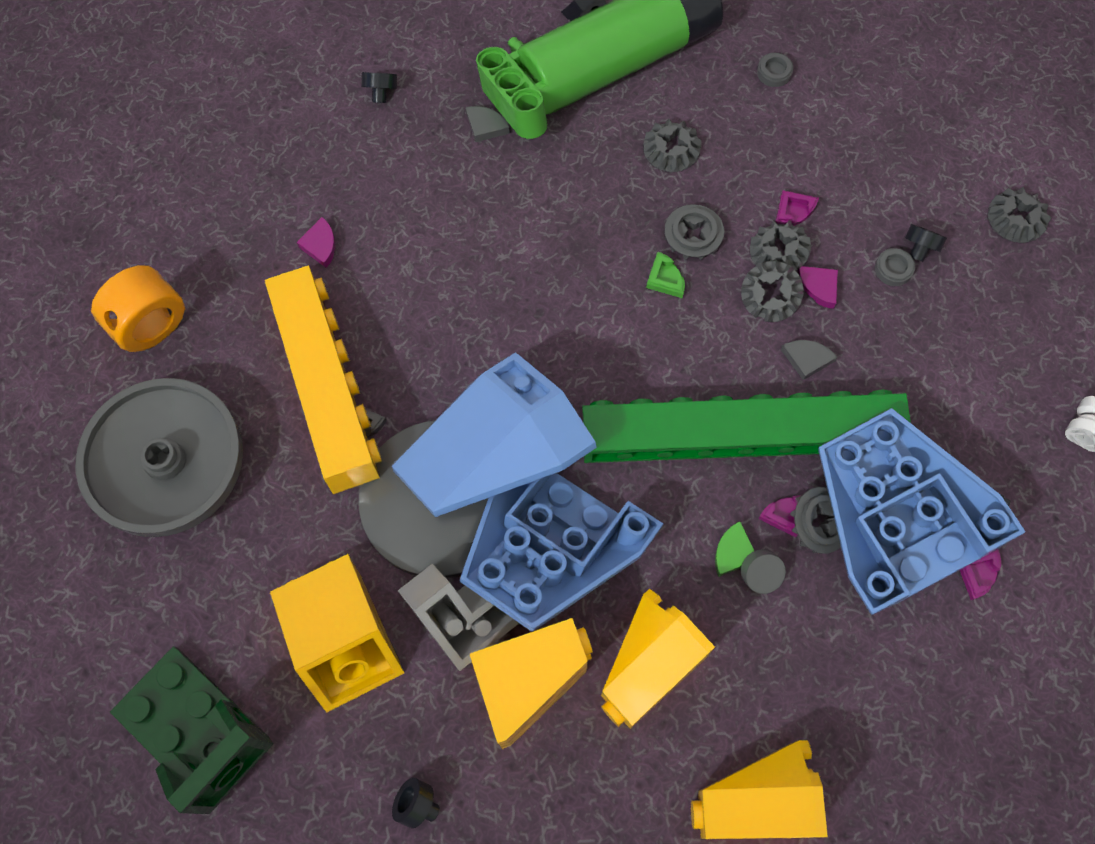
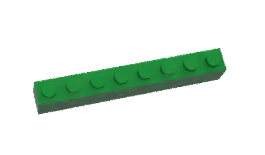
M876 390L868 395H852L848 391H839L823 397H812L810 393H796L788 398H772L768 394H759L744 400H733L730 396H716L709 399V401H693V399L688 397H679L664 403H653L650 399H636L631 401L630 404H614L608 400L594 401L590 405H584L582 408V422L597 448L584 456V463L819 454L818 448L891 408L911 423L906 393L892 394L890 390Z

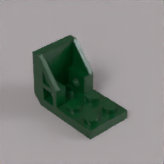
M175 646L110 711L160 763L155 769L166 799L179 813L210 814L274 744L261 728Z

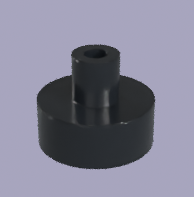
M361 72V87L372 88V102L386 103V89H397V74Z
M914 224L910 225L905 236L906 239L915 243L910 255L912 258L922 262L929 248L941 252L947 240L945 236Z
M417 778L408 779L401 786L395 797L392 807L394 821L411 829L418 827L425 819L430 822L434 821L439 814L440 807L433 802L434 791L432 786Z

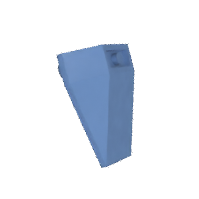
M515 352L476 378L392 465V469L434 517H438L563 471L597 448L564 392Z
M892 408L818 448L848 578L871 615L924 590L1026 532L998 492Z
M554 473L488 498L461 574L460 582L533 632L637 561L662 528L663 523L629 501L617 513L558 473Z

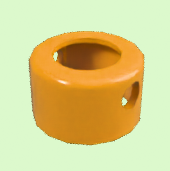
M145 265L124 269L111 277L98 290L92 301L91 313L99 325L121 349L128 352H140L156 346L176 330L183 319L185 311L182 297L157 270ZM167 308L171 309V315L169 314ZM113 311L117 319H110L109 313Z

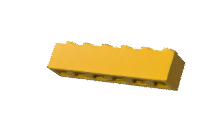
M308 265L265 279L325 482L331 492L336 494L380 478L376 463L382 462V458L375 439L368 440L364 430L371 427L364 405H356L354 395L360 394L359 387L353 372L346 373L343 363L350 360L343 340H335L333 332L339 330V326L332 308L325 310L323 301L328 300L329 296L322 277L315 279Z

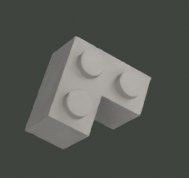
M433 564L398 590L459 671L472 662L470 653L492 646L519 624V622L467 586H463L456 592L451 583Z

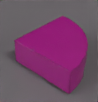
M782 190L775 222L777 224H786L790 220L793 226L806 220V217L809 218L814 212L819 198Z
M321 217L297 241V244L301 250L327 268L334 257L335 238L330 225Z
M800 267L797 273L802 279L803 289L806 293L816 300L817 304L834 309L837 299L838 270Z
M799 495L782 498L770 503L758 519L796 537L798 534L791 531L795 527V520L790 513L796 509L797 503L795 498L799 497Z
M998 549L960 570L971 601L988 593L992 588L991 586L994 585L1001 568V557Z

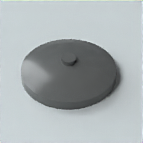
M161 378L140 382L120 391L106 401L85 427L76 453L75 469L78 486L83 498L93 512L123 532L143 537H162L178 534L193 528L209 518L231 494L242 467V436L230 410L214 393L203 386L175 378Z
M428 421L400 431L379 448L382 462L376 463L380 478L360 485L359 514L365 533L372 545L386 561L396 568L417 576L433 564L445 578L458 577L463 572L488 498L434 517L392 469V465L434 422Z

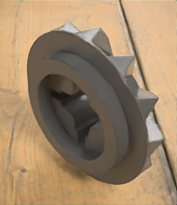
M670 119L661 125L655 122L652 130L646 132L643 143V151L647 160L654 167L667 172L683 171L691 167L697 161L701 149V140L697 137L696 128L690 129L686 127L684 120L680 124L672 123ZM678 136V145H675L673 149H670L669 153H666L667 142Z
M1024 187L1017 191L1007 188L1003 193L994 197L988 208V219L992 228L1003 238L1018 243H1026L1038 239L1047 230L1046 228L1052 217L1047 214L1048 204L1041 203L1038 200V193L1030 195L1025 192ZM1016 207L1020 212H1029L1025 219L1021 215H1011Z
M691 204L679 207L669 215L665 223V241H668L672 252L677 251L682 254L685 260L689 257H698L702 260L710 253L715 254L723 241L724 226L722 220L713 210L702 205ZM703 226L700 233L701 239L695 236L685 239L688 232L686 227L695 230Z
M773 220L772 224L766 228L760 226L755 237H751L750 256L756 266L759 263L777 260L797 270L806 263L810 256V237L805 234L803 226L797 228L792 225L790 220L786 224H777ZM776 238L782 240V243L786 245L783 256L781 251H778V248L775 246Z
M777 260L759 263L747 273L741 287L742 301L747 311L755 318L758 316L764 318L765 322H778L790 317L800 306L804 294L802 279L792 266ZM780 278H783L779 291L787 301L784 302L773 297L769 302L767 301L764 305H761L764 300L765 290L758 282L761 281L764 284L772 285L775 281L778 282Z
M825 487L806 489L803 495L795 498L797 503L796 509L790 513L794 517L795 527L791 531L798 534L801 539L800 546L811 549L813 553L827 554L834 552L841 545L828 489ZM817 515L829 516V518L824 519L820 527L812 526L811 522L817 518Z

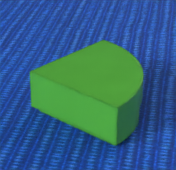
M657 252L646 288L683 298L685 281L679 269L673 264L674 261L667 255Z
M741 522L731 526L719 541L715 555V567L719 577L740 569L744 559L754 552Z

